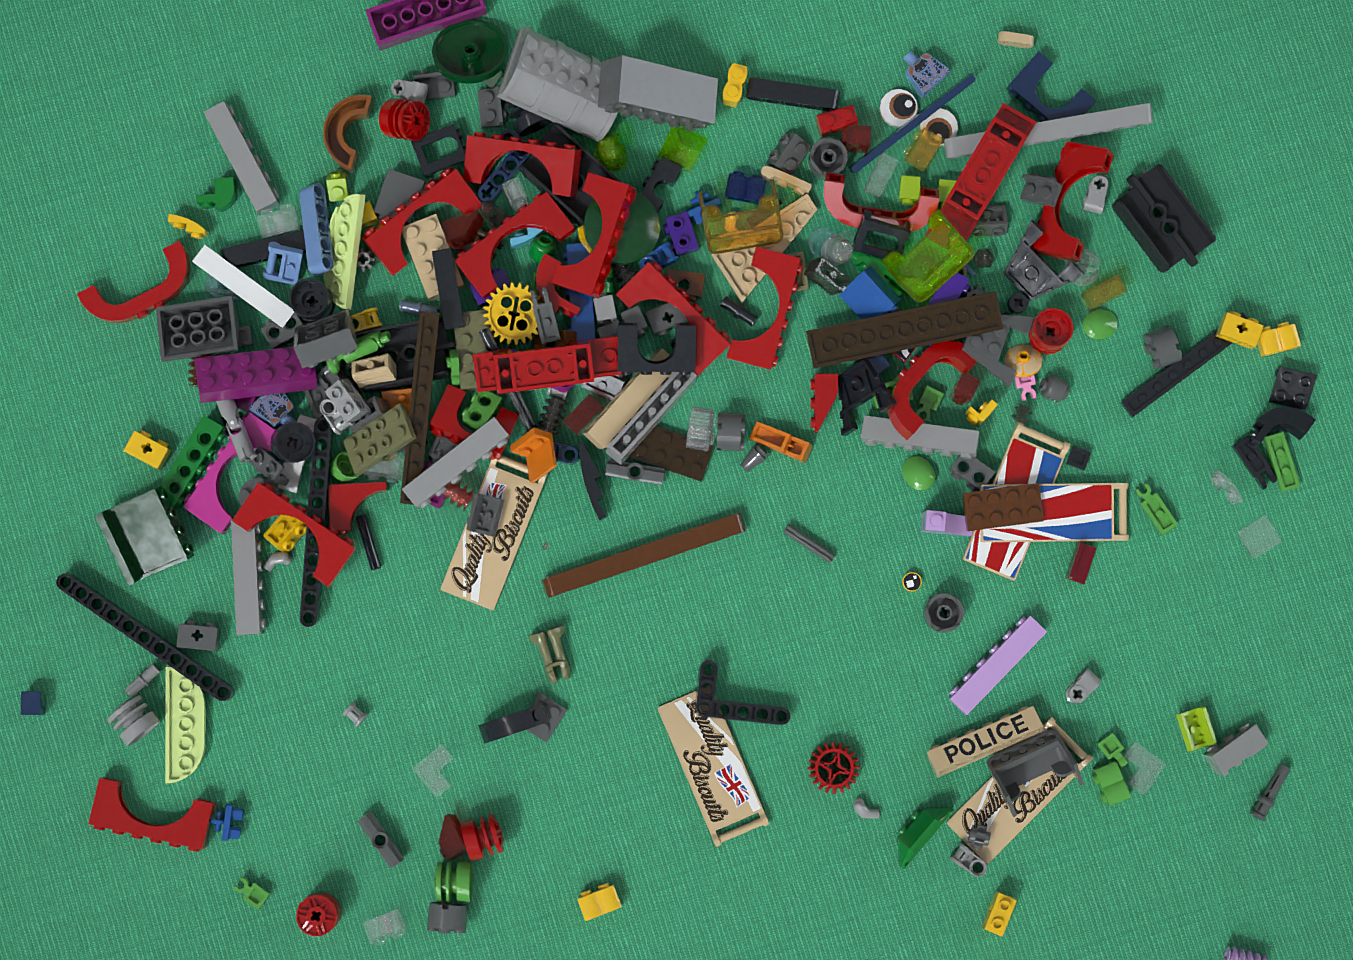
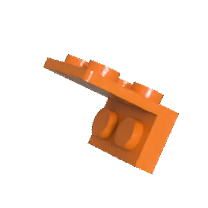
M533 428L510 445L512 453L526 457L529 482L535 483L557 465L553 436L550 432Z

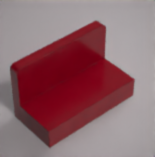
M1081 541L1076 543L1065 579L1085 584L1096 550L1095 547L1086 545Z

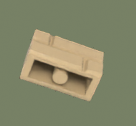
M389 353L352 361V378L359 388L395 381L397 379L396 364Z

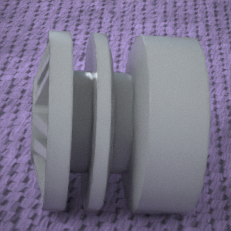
M140 695L121 704L107 719L110 725L117 722L113 727L114 731L121 728L125 729L119 737L127 747L139 741L160 723V720L153 711L145 715L142 713L148 705L144 703L138 706L143 701Z

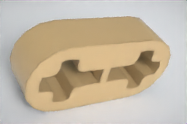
M1002 31L998 34L997 42L1006 46L1032 48L1034 37L1027 34Z

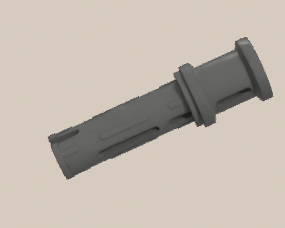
M1279 764L1264 794L1258 796L1256 806L1253 810H1250L1249 813L1261 821H1266L1265 817L1269 809L1274 806L1273 800L1291 771L1288 767Z

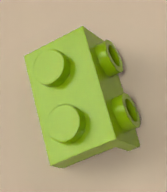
M1206 707L1193 708L1176 715L1188 752L1217 743Z

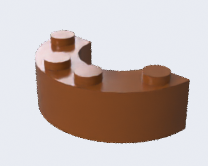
M354 95L341 100L330 110L324 122L323 139L329 154L341 168L351 173L355 171L359 155L356 150L347 145L345 140L346 131L353 122L360 119H370L375 101L369 95Z

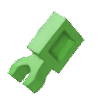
M1113 733L1097 743V746L1108 760L1113 757L1120 768L1128 764L1120 753L1125 748Z

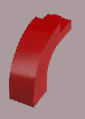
M544 254L536 275L537 288L543 303H545L542 294V287H547L556 315L561 308L563 309L562 313L570 318L572 316L578 317L581 309L561 298L555 290V284L551 283L557 264L562 265V263Z

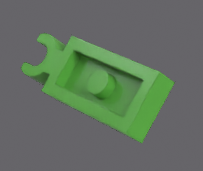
M1144 484L1145 493L1142 494L1139 489H1136L1135 494L1144 500L1140 503L1141 507L1160 535H1163L1177 526L1178 523L1157 493L1151 495L1150 486Z

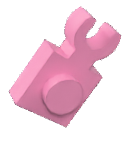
M1014 375L1016 389L1022 388V401H1026V393H1030L1032 399H1035L1036 392L1031 389V386L1036 385L1034 375L1025 378Z

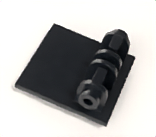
M1280 366L1275 371L1276 379L1269 402L1306 410L1317 374Z

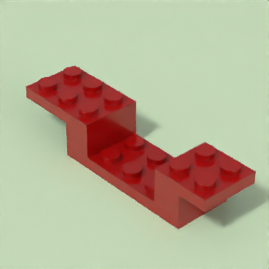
M1004 103L1001 105L926 233L925 237L953 254L959 255L1012 162L1032 131L1036 121Z
M617 336L568 341L569 345L512 352L511 349L472 353L477 392L497 390V393L501 394L595 382L594 378L622 375L617 370Z

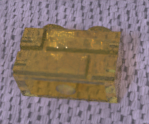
M925 127L923 130L918 129L913 137L916 140L912 147L909 145L903 154L906 156L905 162L922 172L925 171L944 138Z
M1116 275L1084 291L1081 297L1088 310L1091 311L1125 294L1127 290L1120 276Z

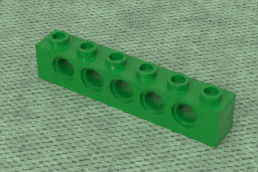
M205 415L201 418L160 484L168 493L171 507L175 510L182 507L186 493L192 491L196 484V477L201 475L206 468L204 464L208 458L211 459L214 456L216 445L218 442L221 443L226 436L223 434L224 427ZM206 434L211 436V441L208 444H204L202 441ZM200 451V458L194 461L192 458L193 453ZM185 467H189L191 471L187 477L182 475V470ZM178 483L180 491L174 494L172 486Z

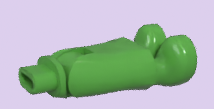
M388 330L382 333L376 331L357 337L358 349H355L351 354H341L332 361H326L332 374H336L340 371L342 359L349 364L377 351L379 346L384 347V343L389 342L391 339L390 332Z

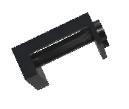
M454 124L426 134L418 141H411L426 179L433 177L432 174L465 162L466 146L462 147L460 142L463 139L459 128L455 129ZM448 137L457 141L458 149L454 154L428 164L422 149L423 146Z
M864 210L853 239L852 251L897 262L898 257L903 255L905 249L904 241H908L910 237L909 221H906L904 227L873 219L872 211ZM868 230L896 237L898 242L895 250H885L863 244Z

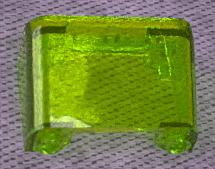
M939 209L929 217L927 222L928 227L932 231L906 255L902 256L899 252H892L881 261L897 283L917 302L927 300L974 256L972 246Z

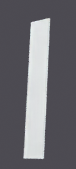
M206 245L203 246L192 261L283 328L293 315L294 311L292 308Z

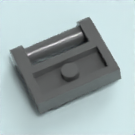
M538 691L535 695L536 699L530 707L542 704V702L547 703L548 705L545 709L549 722L527 729V731L547 742L567 709Z

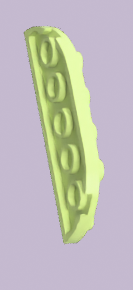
M353 194L344 198L345 201L340 207H336L332 214L329 229L334 267L332 270L324 273L325 286L330 290L333 302L343 309L349 308L350 310L353 300L366 196L361 194Z
M166 667L165 784L178 782L190 776L200 765L206 747V701L204 692L199 686L171 667Z

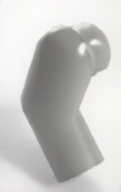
M275 552L263 567L271 572L276 564L284 563V565H289L292 557L286 552Z
M861 798L854 801V810L861 818L879 819V809H868Z

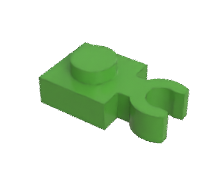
M449 349V357H446V367L450 368L452 386L460 385L459 356L456 349Z
M926 386L918 402L923 406L916 411V414L919 416L920 412H924L926 414L924 421L927 422L930 418V409L933 411L937 410L944 393Z
M241 877L240 881L244 883V887L239 888L236 885L234 890L239 893H245L246 895L243 897V900L259 910L271 893L256 882L250 886L249 881Z

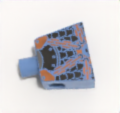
M910 51L903 58L910 65L905 75L921 99L950 72L946 66L926 52L918 58Z
M285 393L263 395L249 407L250 413L274 429L281 423L297 422L290 416L294 411V406Z

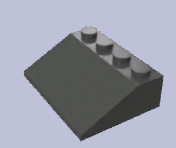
M232 295L156 308L161 362L239 350L237 304Z

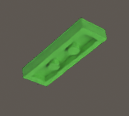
M1284 432L1265 437L1264 442L1280 493L1301 487Z

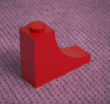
M387 482L328 485L330 526L339 531L338 536L347 535V531H352L354 516L366 499L374 494L389 491Z

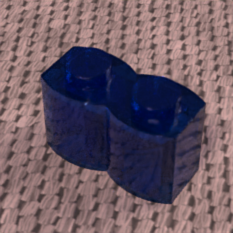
M733 171V174L729 173L724 198L762 205L766 180H763L762 176L752 175V177H746L743 172Z

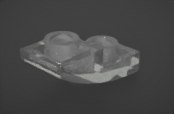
M1219 470L1211 472L1212 477L1210 479L1212 485L1215 488L1217 487L1218 490L1226 489L1225 496L1229 503L1231 502L1232 505L1244 502L1236 486L1224 473Z

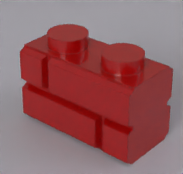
M853 105L816 115L815 119L820 137L845 131L847 128H855L858 124Z

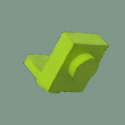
M337 170L327 174L326 182L330 202L342 201L349 196L346 172Z

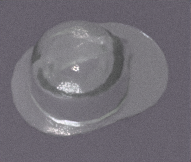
M842 231L826 239L821 247L823 262L831 267L848 262L854 252L853 236L847 231Z

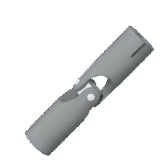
M234 399L216 401L222 417L227 421L226 427L240 462L245 463L253 460L257 455L244 423L239 418V411ZM241 429L238 434L233 435L232 431H239Z

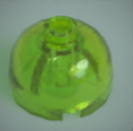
M618 133L604 136L603 139L598 141L596 151L593 152L595 159L610 172L625 170L626 168L623 166L627 165L626 149L624 144L620 145L619 139L622 138Z

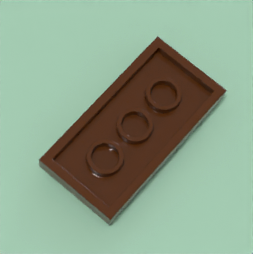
M1039 483L962 493L967 531L1044 521Z

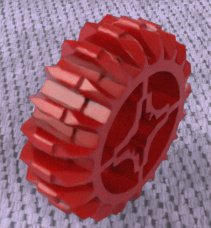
M832 741L830 748L827 743H824V750L818 746L817 750L820 753L812 752V755L816 758L815 760H808V762L814 763L813 766L807 767L808 770H814V773L809 774L810 778L816 777L812 783L815 785L820 782L819 790L826 786L825 793H828L830 788H832L833 794H836V788H839L840 792L843 793L844 789L842 786L845 785L847 789H850L851 787L848 782L856 783L852 776H859V773L854 772V769H860L859 765H854V762L859 761V759H852L851 757L855 752L851 751L848 754L847 751L850 747L847 745L843 750V743L839 742L838 747H835V742ZM835 752L831 761H820L825 754ZM841 753L847 758L849 769L840 765ZM836 761V766L843 771L838 770L835 773H831V769L824 765H830ZM818 766L828 771L827 782L820 777ZM837 774L847 775L843 781L832 784Z

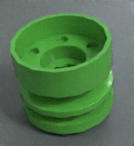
M438 861L434 873V891L437 902H443L444 894H446L447 902H451L452 894H456L457 902H471L473 884L472 862L458 861L456 870H453L451 861H448L446 870H444V862Z

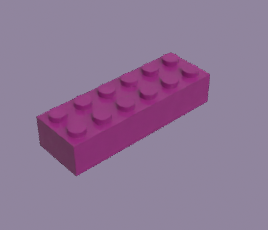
M392 0L365 10L380 51L443 30L447 26L487 14L483 0Z
M294 347L194 359L200 403L317 389L315 367L302 368Z

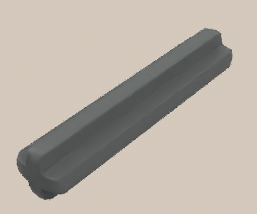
M789 524L785 528L784 533L828 563L832 562L835 557L834 553Z

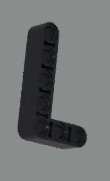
M708 660L699 666L695 699V712L698 716L770 725H784L789 722L790 712L783 707L715 700L717 665L713 661ZM709 664L712 666L713 673L711 675L704 673V665ZM705 683L711 687L709 694H704L701 691V686ZM701 703H706L709 706V711L705 714L699 710ZM720 705L727 706V715L723 716L719 713ZM740 707H744L747 710V716L744 718L738 715ZM759 709H763L766 712L764 720L757 717ZM778 711H782L785 714L783 722L778 721L776 718Z

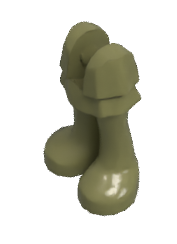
M563 625L547 630L557 661L552 659L545 630L528 635L530 641L537 644L545 665L544 669L547 672L546 676L552 684L558 683L556 672L554 671V668L561 667L564 680L570 679L569 661L565 657L561 644V636L565 632Z

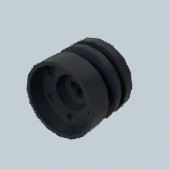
M507 102L504 106L506 112L509 113V118L517 119L513 126L520 137L533 134L552 122L510 102Z
M313 278L302 279L291 288L289 304L293 311L306 323L333 314L335 309L333 296L330 290L319 280ZM316 300L318 303H315L313 307L311 303H314Z
M290 422L280 425L274 430L270 446L273 454L279 460L285 463H298L305 461L312 455L316 440L308 426L299 422ZM289 438L295 440L294 448L287 445Z

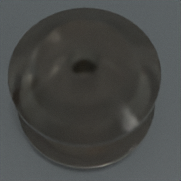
M979 249L976 251L974 262L977 267L990 268L993 265L994 256L990 249Z
M1019 404V407H1014L1017 412L1011 415L1012 418L1024 424L1029 423L1030 421L1027 419V416L1032 414L1029 411L1030 408Z

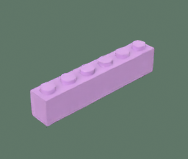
M1022 616L1016 622L1017 627L1013 631L1009 630L1002 637L1004 641L1000 645L995 644L989 651L991 654L986 659L983 657L976 664L978 668L973 673L969 671L962 679L964 682L960 686L956 685L949 692L951 696L948 699L964 715H968L1047 633L1031 616L1026 618Z

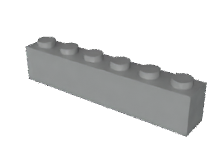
M223 101L204 111L256 212L260 215L279 205L277 199L280 196L275 187L271 189L268 183L271 179L266 171L262 172L260 168L262 162L257 154L253 155L251 149L254 147L249 138H244L242 133L245 130L240 122L236 123L233 117L236 114L232 106H227Z
M674 372L607 446L606 453L621 465L693 386L697 375L693 372L690 375H680L679 372Z
M864 416L861 433L862 442H865V445L868 446L883 444L885 448L895 449V446L903 447L905 451L919 449L926 454L941 452V455L948 457L956 454L960 455V458L972 459V457L977 456L980 437L979 431L922 424L906 440L897 432L890 419Z
M493 417L402 489L417 509L419 507L425 508L431 503L430 499L435 495L439 497L447 490L446 486L450 483L454 485L462 479L461 475L465 471L469 473L478 466L476 463L479 460L483 459L485 461L493 454L491 452L496 447L500 449L507 444L509 435Z
M231 519L236 635L263 634V630L266 629L265 618H262L265 602L264 599H261V591H264V582L260 580V572H263V562L259 560V553H262V543L258 541V534L261 533V523H258L251 532H247L232 522Z

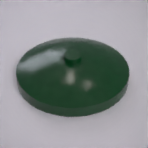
M469 19L444 28L433 43L432 55L437 70L444 77L458 83L473 84L486 81L498 74L508 60L509 48L506 36L497 26L484 20Z
M636 191L635 199L629 208V217L623 226V235L617 244V253L611 262L612 264L628 265L642 260L652 251L659 238L660 222L656 209L645 196ZM595 199L587 208L583 220L584 236L592 251L600 239L603 223L602 213Z

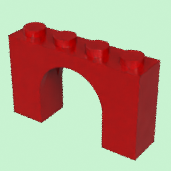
M448 384L429 425V430L432 434L438 437L444 436L450 442L457 445L472 435V433L462 429L457 421V414L465 399V391ZM501 407L496 420L509 435L507 439L509 441L519 414ZM507 444L500 449L498 447L491 451L493 454L489 459L500 460Z

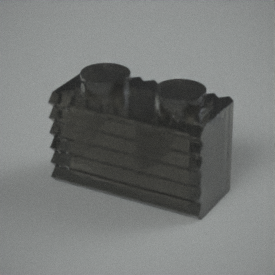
M823 256L812 259L804 272V276L807 275V278L815 282V285L821 286V289L829 293V296L844 292L850 282V278Z

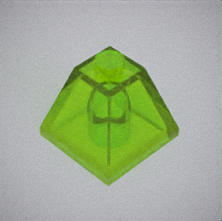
M681 126L678 128L671 127L657 157H664L681 166L683 170L692 173L708 139L692 131H686Z

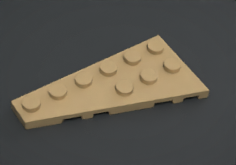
M808 194L711 254L741 303L765 276L763 271L751 266L755 248L760 247L783 253L818 210Z

